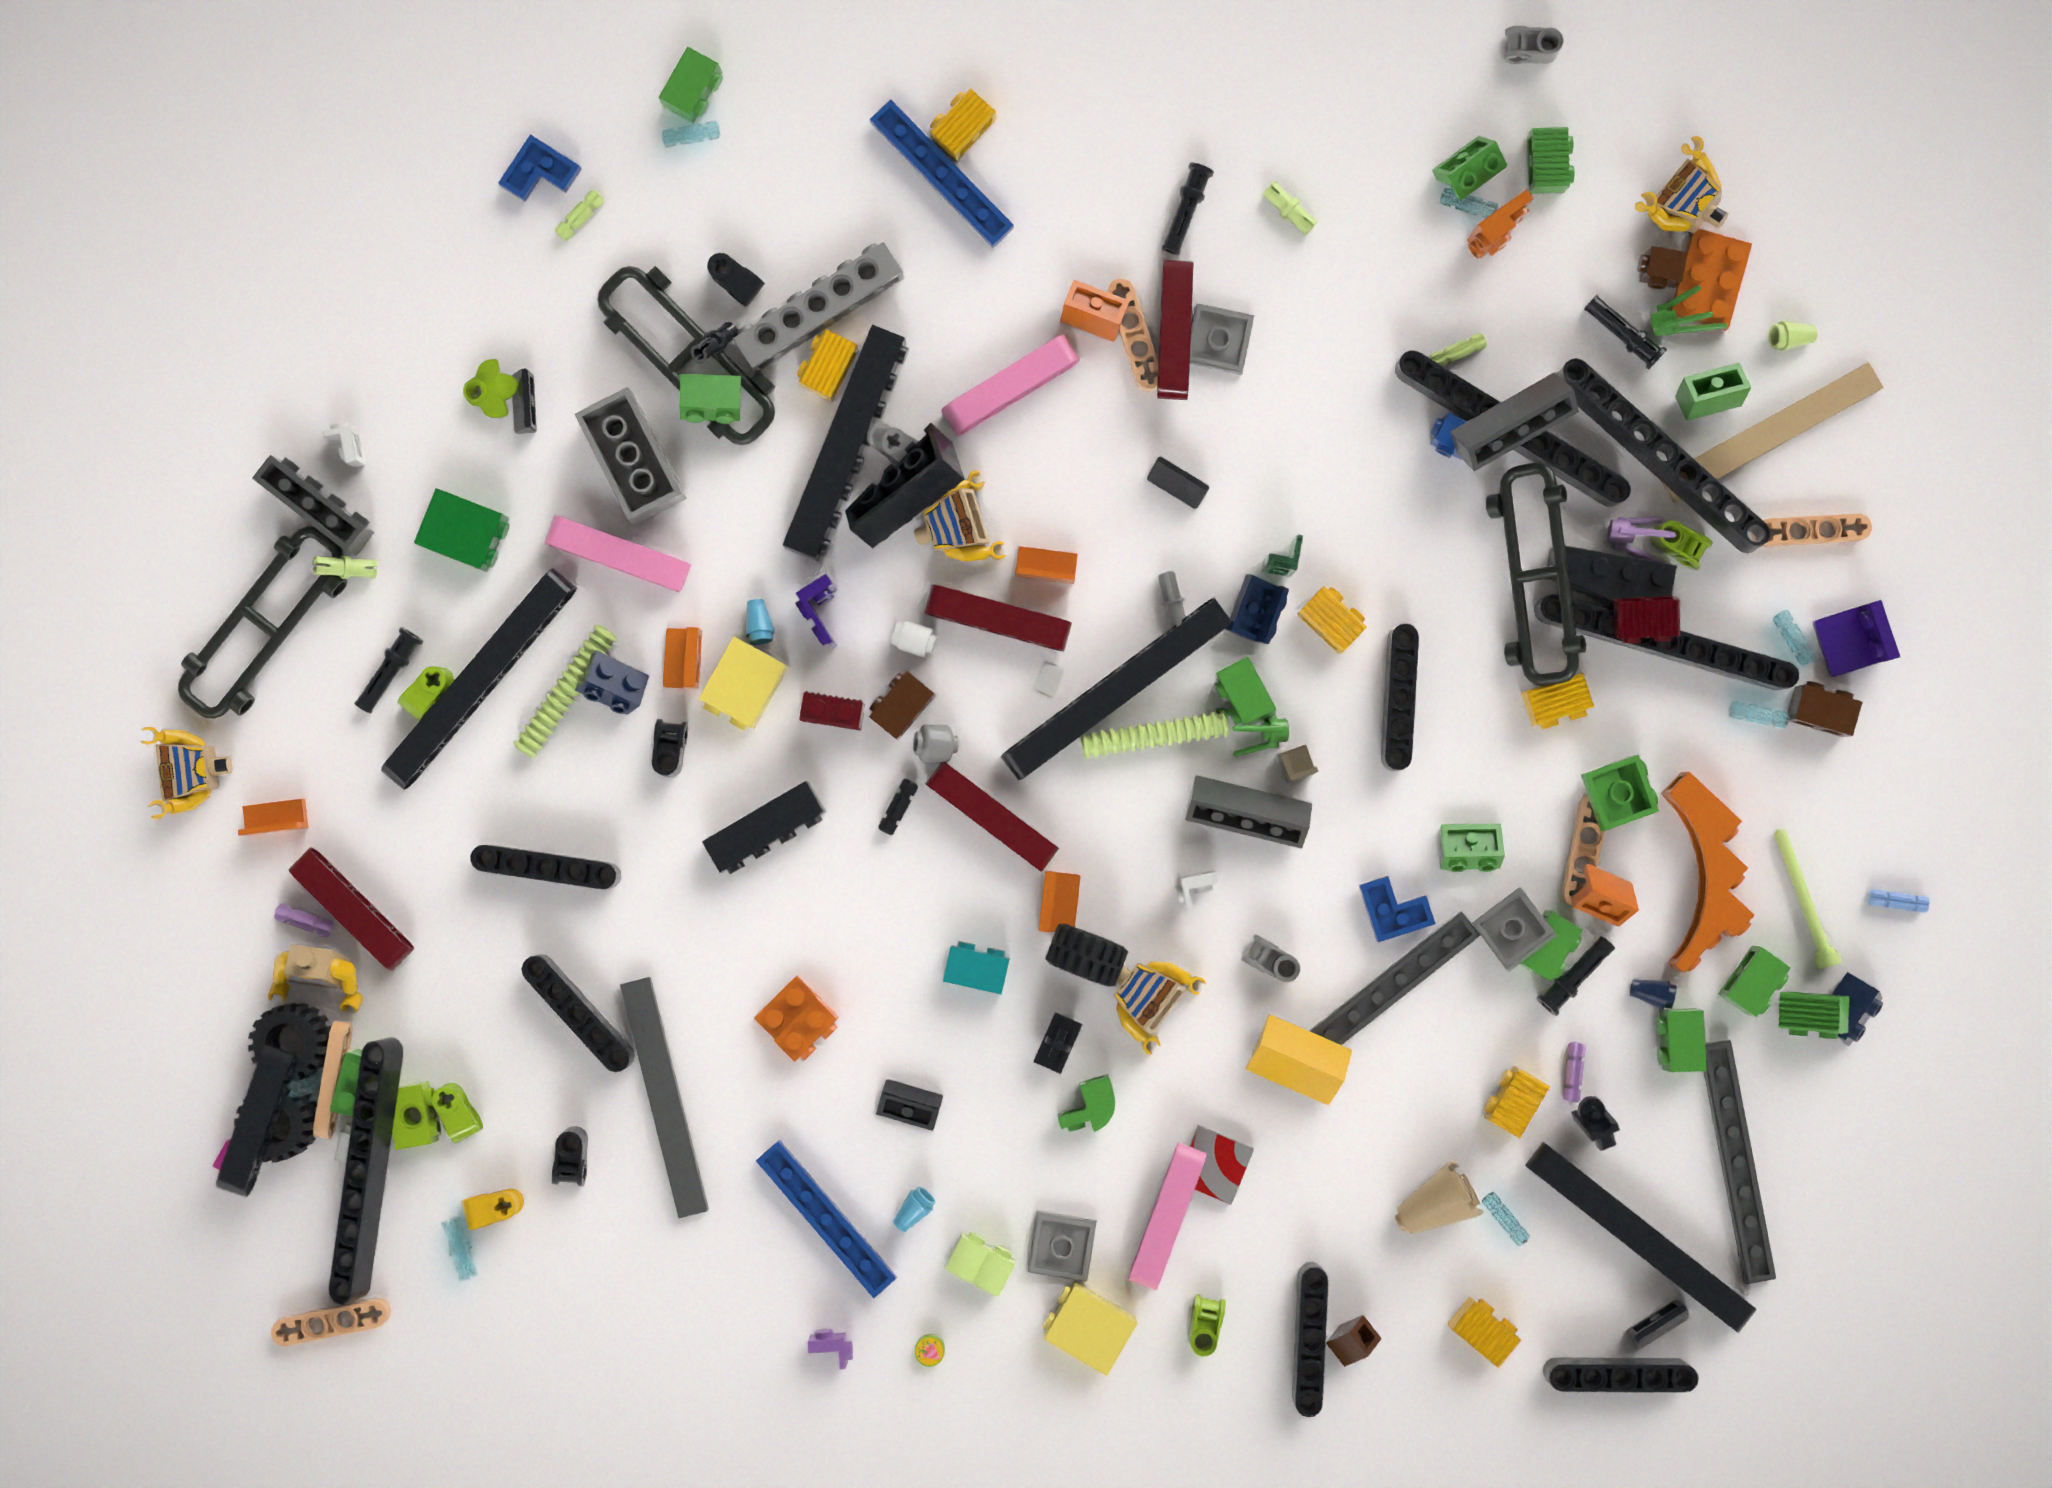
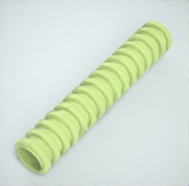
M594 625L595 631L588 634L590 637L588 641H583L584 647H579L577 650L579 654L572 657L574 660L572 664H567L568 670H563L561 673L563 677L556 680L557 686L551 687L552 693L545 696L547 700L540 703L542 707L540 710L536 709V716L529 719L531 721L530 725L526 724L524 726L526 730L524 733L520 732L519 737L521 738L513 742L518 750L529 757L536 758L538 756L536 752L538 749L542 750L543 746L541 744L548 741V734H553V727H558L559 723L557 721L559 718H564V711H569L568 705L575 702L573 699L575 695H580L575 689L577 684L584 679L591 654L596 650L606 654L607 649H612L611 643L618 640L613 633L601 625Z
M1221 710L1220 714L1211 712L1209 716H1206V713H1203L1201 717L1192 715L1191 719L1184 716L1183 720L1174 718V721L1169 722V719H1166L1164 723L1155 721L1154 725L1147 722L1146 726L1137 724V727L1132 728V725H1129L1128 729L1119 727L1117 731H1114L1113 728H1110L1109 732L1100 730L1098 734L1092 731L1091 735L1084 733L1080 736L1083 757L1090 759L1092 755L1098 758L1099 754L1108 756L1110 752L1116 755L1117 751L1127 753V750L1131 749L1132 752H1135L1136 748L1145 750L1147 746L1150 749H1153L1154 745L1163 747L1166 743L1172 746L1173 742L1182 744L1184 740L1187 743H1190L1191 739L1200 741L1203 737H1205V740H1209L1210 736L1219 738L1221 734L1227 737L1230 730L1227 714L1224 710Z

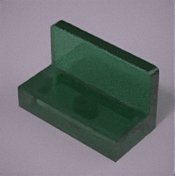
M1297 534L1293 538L1288 556L1269 553L1263 560L1261 572L1291 577L1298 568L1303 535Z

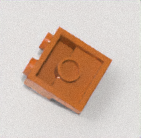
M1527 189L1475 227L1467 238L1469 242L1468 248L1475 258L1481 259L1488 253L1492 257L1506 247L1505 244L1512 239L1511 232L1523 220L1522 217L1529 212L1527 207L1534 199Z
M798 975L754 1017L774 1038L773 1041L794 1062L799 1057L805 1061L817 1049L813 1043L820 1036L826 1040L838 1028L834 1022L839 1018Z

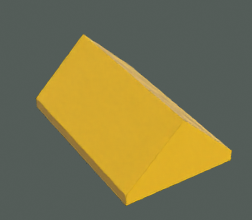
M1268 1014L1245 1070L1329 1106L1345 1081L1352 1050Z

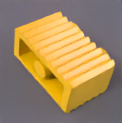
M971 88L965 94L962 91L959 92L950 103L952 108L945 115L942 113L938 114L930 124L932 128L930 130L931 139L956 162L963 157L964 153L975 144L980 136L997 119L996 111Z
M825 329L822 335L817 334L810 347L813 353L808 362L804 360L801 363L797 377L800 378L798 382L801 387L833 402L859 349L854 342Z
M1323 586L1297 612V615L1340 655L1367 628L1363 623L1366 619L1357 609L1352 607L1349 610L1341 602L1344 598L1333 587L1327 589Z
M1583 673L1577 674L1571 680L1561 684L1540 686L1521 692L1531 725H1540L1542 730L1559 725L1558 719L1568 715L1570 721L1588 715L1586 710L1594 707Z
M1513 1066L1511 1070L1506 1069L1499 1080V1085L1502 1087L1496 1097L1494 1095L1489 1097L1483 1110L1486 1112L1485 1119L1520 1139L1550 1086L1520 1068Z
M1468 1297L1452 1319L1448 1321L1447 1325L1492 1364L1500 1368L1522 1341L1515 1334L1519 1329L1505 1317L1501 1321L1494 1317L1492 1313L1495 1309L1482 1298L1476 1302L1472 1297Z

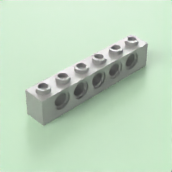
M884 241L879 245L873 243L867 246L861 252L862 256L854 261L851 259L844 261L836 268L837 272L829 277L826 275L819 277L811 284L812 288L802 293L799 291L794 293L786 300L787 304L779 309L776 307L769 309L762 315V320L754 325L751 323L746 324L737 331V336L733 339L755 373L758 370L765 369L905 279L902 269ZM865 268H872L876 272L871 279L866 280L860 277L861 271ZM840 284H847L851 288L846 295L840 296L835 293L836 287ZM815 300H823L825 302V307L819 312H814L810 309L811 303ZM790 316L800 317V323L794 328L785 326V322ZM765 332L775 333V339L769 344L761 343L760 338Z

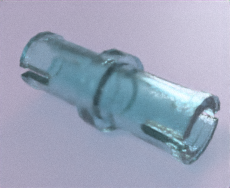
M458 1216L451 1218L449 1222L448 1220L442 1222L441 1225L449 1244L447 1251L449 1256L453 1257L459 1281L470 1279L469 1276L475 1277L478 1275V1271L470 1252L472 1248L471 1242L466 1240L461 1219Z

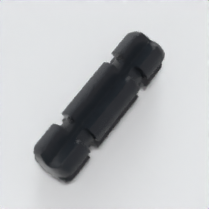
M904 778L898 787L901 789L900 792L895 793L885 812L887 814L886 818L882 817L878 825V829L888 835L895 833L898 827L897 821H901L912 801L909 799L910 796H914L918 789V785L909 779Z

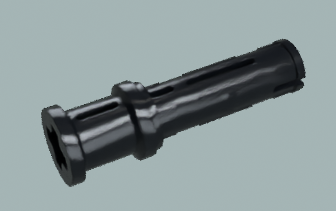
M1191 162L1188 166L1190 170L1185 185L1181 186L1179 190L1181 200L1164 245L1161 248L1173 255L1180 254L1181 246L1197 204L1204 201L1205 195L1203 193L1209 178H1212L1214 175L1212 169L1199 163Z
M1597 294L1584 308L1585 311L1627 345L1625 348L1629 354L1633 352L1644 361L1648 370L1667 351L1665 347L1660 348L1647 337L1648 332L1642 329L1638 331Z
M399 628L400 634L392 646L384 651L385 659L370 679L357 701L354 702L357 707L367 713H372V710L400 668H405V666L409 665L408 659L416 647L424 642L406 628Z
M1600 936L1563 976L1561 975L1558 979H1554L1555 983L1544 995L1537 996L1538 1002L1552 1015L1558 1016L1560 1013L1559 1009L1569 998L1577 996V988L1615 950L1613 944L1605 937Z

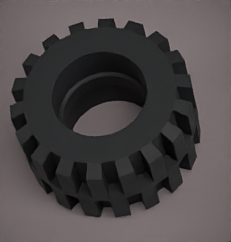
M1058 924L1045 959L1049 964L1061 970L1110 987L1116 986L1128 955V950L1120 944L1068 924Z
M289 1003L265 1011L260 1015L262 1019L255 1020L252 1025L256 1030L249 1032L248 1039L253 1040V1044L248 1045V1052L254 1051L255 1054L251 1058L253 1064L258 1062L260 1054L266 1045L281 1049L279 1045L280 1032L286 1024H290L298 1028L304 1038V1049L298 1057L292 1080L312 1075L317 1072V1069L324 1066L331 1026H326L325 1022L329 1019L325 1014L319 1016L320 1010L318 1008H309L308 1004Z
M298 1085L289 1086L282 1109L290 1119L289 1133L285 1139H278L272 1135L263 1160L265 1163L270 1160L272 1163L281 1162L303 1153L308 1149L307 1146L313 1144L316 1139L313 1136V1127L315 1120L314 1108L317 1107L316 1101L310 1102L309 1098L312 1095L308 1091L301 1093L302 1087ZM242 1105L238 1107L236 1113H240ZM238 1118L234 1119V1126L236 1125Z

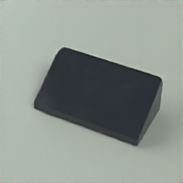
M522 368L512 375L519 382L518 390L512 397L514 433H536L534 375L527 368Z
M1162 456L1157 458L1147 477L1149 482L1193 509L1199 507L1210 488L1209 485Z
M887 1079L881 1093L876 1115L933 1131L943 1095Z
M1675 1299L1629 1328L1626 1332L1636 1348L1640 1350L1685 1322L1689 1318L1688 1309L1683 1303Z

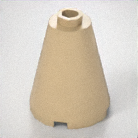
M1455 1160L1447 1162L1397 1207L1398 1214L1395 1215V1219L1403 1232L1408 1230L1410 1234H1416L1476 1218L1484 1213L1482 1209L1476 1207L1481 1203L1465 1173L1459 1176L1455 1168L1459 1167Z

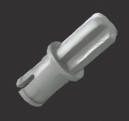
M1168 571L1158 575L1164 600L1161 604L1166 608L1170 627L1174 625L1178 627L1182 624L1181 620L1186 617L1183 606L1185 598H1181L1175 572Z

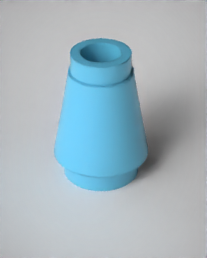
M753 599L747 601L746 638H749V643L751 645H762L772 642L775 630L764 600Z
M919 1186L915 1190H910L896 1217L893 1219L895 1226L901 1231L907 1232L909 1228L933 1211L932 1206L936 1203L934 1197L927 1190Z

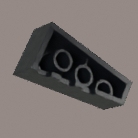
M931 422L923 430L926 435L917 444L912 441L904 449L907 454L896 466L891 463L883 471L881 481L877 485L871 483L845 510L850 530L871 548L888 539L891 534L909 523L915 516L933 505L939 498L957 487L965 479L953 442Z
M1565 546L1570 589L1575 592L1583 593L1596 599L1595 601L1612 607L1614 606L1613 599L1672 596L1677 565ZM1553 547L1549 551L1547 567L1555 565ZM1557 578L1548 579L1557 583Z

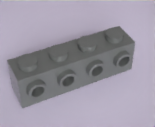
M1553 372L1450 431L1457 455L1474 472L1578 413L1579 409L1574 390Z
M269 455L252 479L346 552L357 556L375 533L367 527L370 521L356 511L352 515L345 510L344 507L347 504L333 493L330 496L321 491L323 485L310 475L305 479L297 472L300 467L287 457L280 460Z
M1195 775L1189 795L1185 820L1302 849L1310 828L1312 803Z

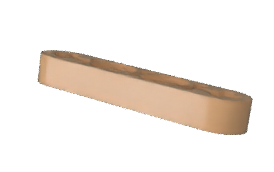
M1116 279L1111 282L1107 292L1115 294L1116 287L1121 286L1122 290H1128L1125 299L1130 300L1128 305L1133 303L1134 306L1127 307L1125 315L1129 313L1134 314L1139 321L1138 325L1133 329L1124 327L1121 322L1119 334L1136 384L1144 391H1153L1157 389L1158 358L1133 285L1126 279ZM1137 341L1144 342L1148 347V352L1142 357L1135 356L1131 351L1132 344ZM1150 358L1153 362H1148L1147 366L1151 374L1156 373L1157 375L1153 379V384H1149L1147 380H1141L1144 376L1143 365L1136 367V364L1144 363Z
M1864 514L1765 519L1763 521L1769 526L1770 531L1781 529V534L1771 536L1768 542L1761 547L1857 542L1870 535L1872 523ZM1855 520L1857 525H1862V531L1857 532V535L1854 530L1842 532V526L1852 525L1855 523ZM1823 521L1829 522L1833 526L1834 532L1830 538L1820 534L1819 526ZM1793 523H1798L1803 527L1804 535L1801 539H1794L1790 535L1789 529ZM1751 533L1753 541L1756 542V536Z
M1585 795L1579 803L1561 890L1563 902L1572 907V896H1569L1570 890H1575L1577 886V881H1571L1572 876L1585 878L1584 873L1580 874L1575 870V860L1578 857L1584 856L1589 860L1590 865L1597 867L1605 832L1600 831L1599 825L1595 823H1583L1584 817L1591 818L1592 810L1587 808V803L1590 802L1588 795ZM1586 827L1592 828L1596 833L1595 841L1589 845L1583 843L1580 838L1581 831ZM1580 882L1579 891L1587 884Z
M335 1020L330 1029L313 1127V1135L315 1137L331 1139L336 1130L339 1113L329 1110L345 1053L350 1050L353 1026L349 1022Z
M373 1298L289 1315L281 1318L273 1325L271 1336L276 1344L289 1346L373 1329L383 1325L389 1319L391 1308L386 1300ZM374 1306L376 1310L382 1311V1315L377 1320L375 1316H368L361 1320V1314L369 1312ZM348 1311L352 1314L354 1318L352 1326L345 1327L340 1324V1312ZM312 1317H318L323 1321L324 1329L322 1332L315 1333L310 1329L309 1321ZM285 1324L287 1328H294L301 1324V1330L293 1332L289 1335V1338L287 1334L281 1333V1329L285 1327Z

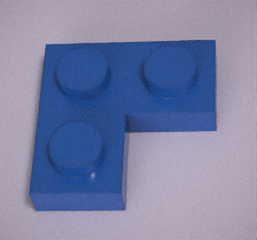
M530 134L498 184L526 202L541 178L567 193L582 168Z
M1388 876L1358 885L1378 943L1436 924L1426 895L1397 904Z

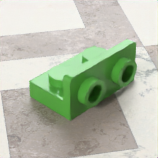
M1478 136L1435 167L1432 172L1436 180L1451 186L1457 199L1463 200L1507 167V163L1496 141Z
M1441 824L1439 829L1442 850L1441 870L1463 872L1466 869H1479L1482 872H1491L1501 868L1505 857L1501 824Z

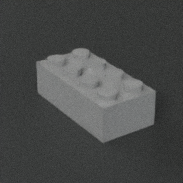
M628 387L574 414L630 523L636 525L687 499L634 393Z

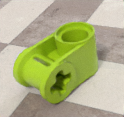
M1667 521L1653 528V530H1664L1667 528L1671 532L1676 533L1671 543L1667 542L1664 537L1650 536V541L1656 549L1661 550L1675 558L1680 564L1694 570L1699 569L1701 566L1699 561L1705 550L1713 544L1712 540L1689 529L1677 521Z
M426 667L416 680L400 695L397 703L420 721L455 680L454 675L447 668ZM434 675H440L438 677L439 682H441L440 685H434L436 683L435 678H433Z
M448 1083L434 1092L432 1096L433 1107L440 1117L448 1137L454 1144L483 1129V1123L479 1114L471 1105L460 1085ZM452 1094L454 1099L451 1102L445 1103L443 1097Z
M1195 1294L1188 1341L1196 1355L1207 1357L1216 1351L1225 1315L1226 1299L1215 1301L1201 1298L1200 1294ZM1206 1333L1211 1336V1341L1206 1347L1195 1345V1339L1199 1334Z

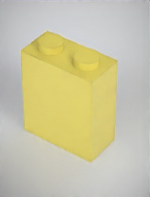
M733 636L698 699L705 702L703 708L719 717L720 713L723 712L730 716L729 723L745 731L747 726L755 729L789 667Z
M1073 1281L1071 1287L1065 1286L1057 1299L1060 1306L1056 1313L1050 1312L1042 1325V1328L1045 1329L1044 1340L1108 1376L1137 1326V1318L1078 1282Z

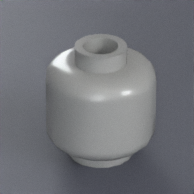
M925 724L914 734V755H918L924 763H947L950 761L953 753L958 752V736L953 735L948 725Z

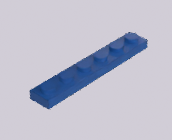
M891 99L869 119L870 123L992 248L1014 229V224Z
M780 1139L756 1159L759 1166L873 1298L897 1279V1275Z

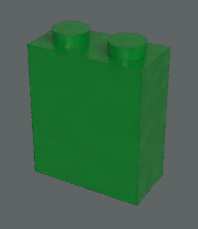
M435 488L414 544L481 571L488 572L489 567L492 568L497 561L499 552L496 549L500 540H504L508 534L510 524L507 522L509 517Z

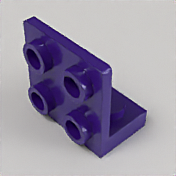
M824 574L795 593L799 598L795 604L807 621L813 620L815 626L811 630L820 644L822 643L823 646L828 644L833 649L838 645L813 607L816 603L819 606L826 604L834 598L832 593L837 591L828 575Z
M1882 600L1815 620L1812 623L1831 677H1837L1901 657Z

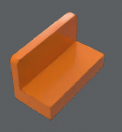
M1073 280L1063 305L1060 322L1115 342L1130 300Z
M1019 546L1015 577L1074 584L1078 553Z
M700 628L666 629L663 671L664 687L699 689L703 630Z
M301 798L242 806L245 829H239L238 836H252L309 828L306 800Z
M1586 864L1583 867L1587 885L1571 897L1573 908L1618 927L1639 911L1631 882L1590 864Z
M1045 871L1038 931L1055 932L1058 924H1068L1075 927L1080 875Z

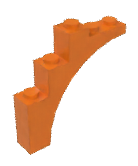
M1689 771L1681 772L1661 793L1677 812L1688 831L1696 854L1699 875L1698 899L1692 923L1682 944L1667 962L1675 971L1683 973L1686 971L1690 972L1701 962V954L1706 949L1711 950L1722 939L1721 933L1730 937L1741 936L1751 926L1749 921L1755 916L1729 891L1730 888L1735 889L1745 879L1743 874L1747 871L1748 867L1722 844L1723 842H1729L1739 832L1737 827L1742 820Z

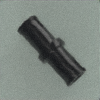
M725 322L717 330L709 331L704 335L702 341L691 347L692 358L695 359L698 355L702 354L696 362L704 363L712 355L720 354L726 349L727 344L737 336L738 328L734 326L731 330H727L733 323Z

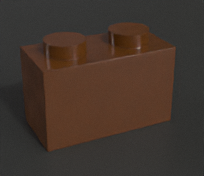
M908 671L904 675L899 672L888 685L891 688L890 692L885 698L880 695L869 708L872 711L869 718L897 741H899L936 696L934 692Z
M1807 681L1804 685L1795 686L1786 721L1842 738L1854 735L1863 703L1853 699L1854 694L1842 690H1836L1835 693L1824 690L1825 685Z

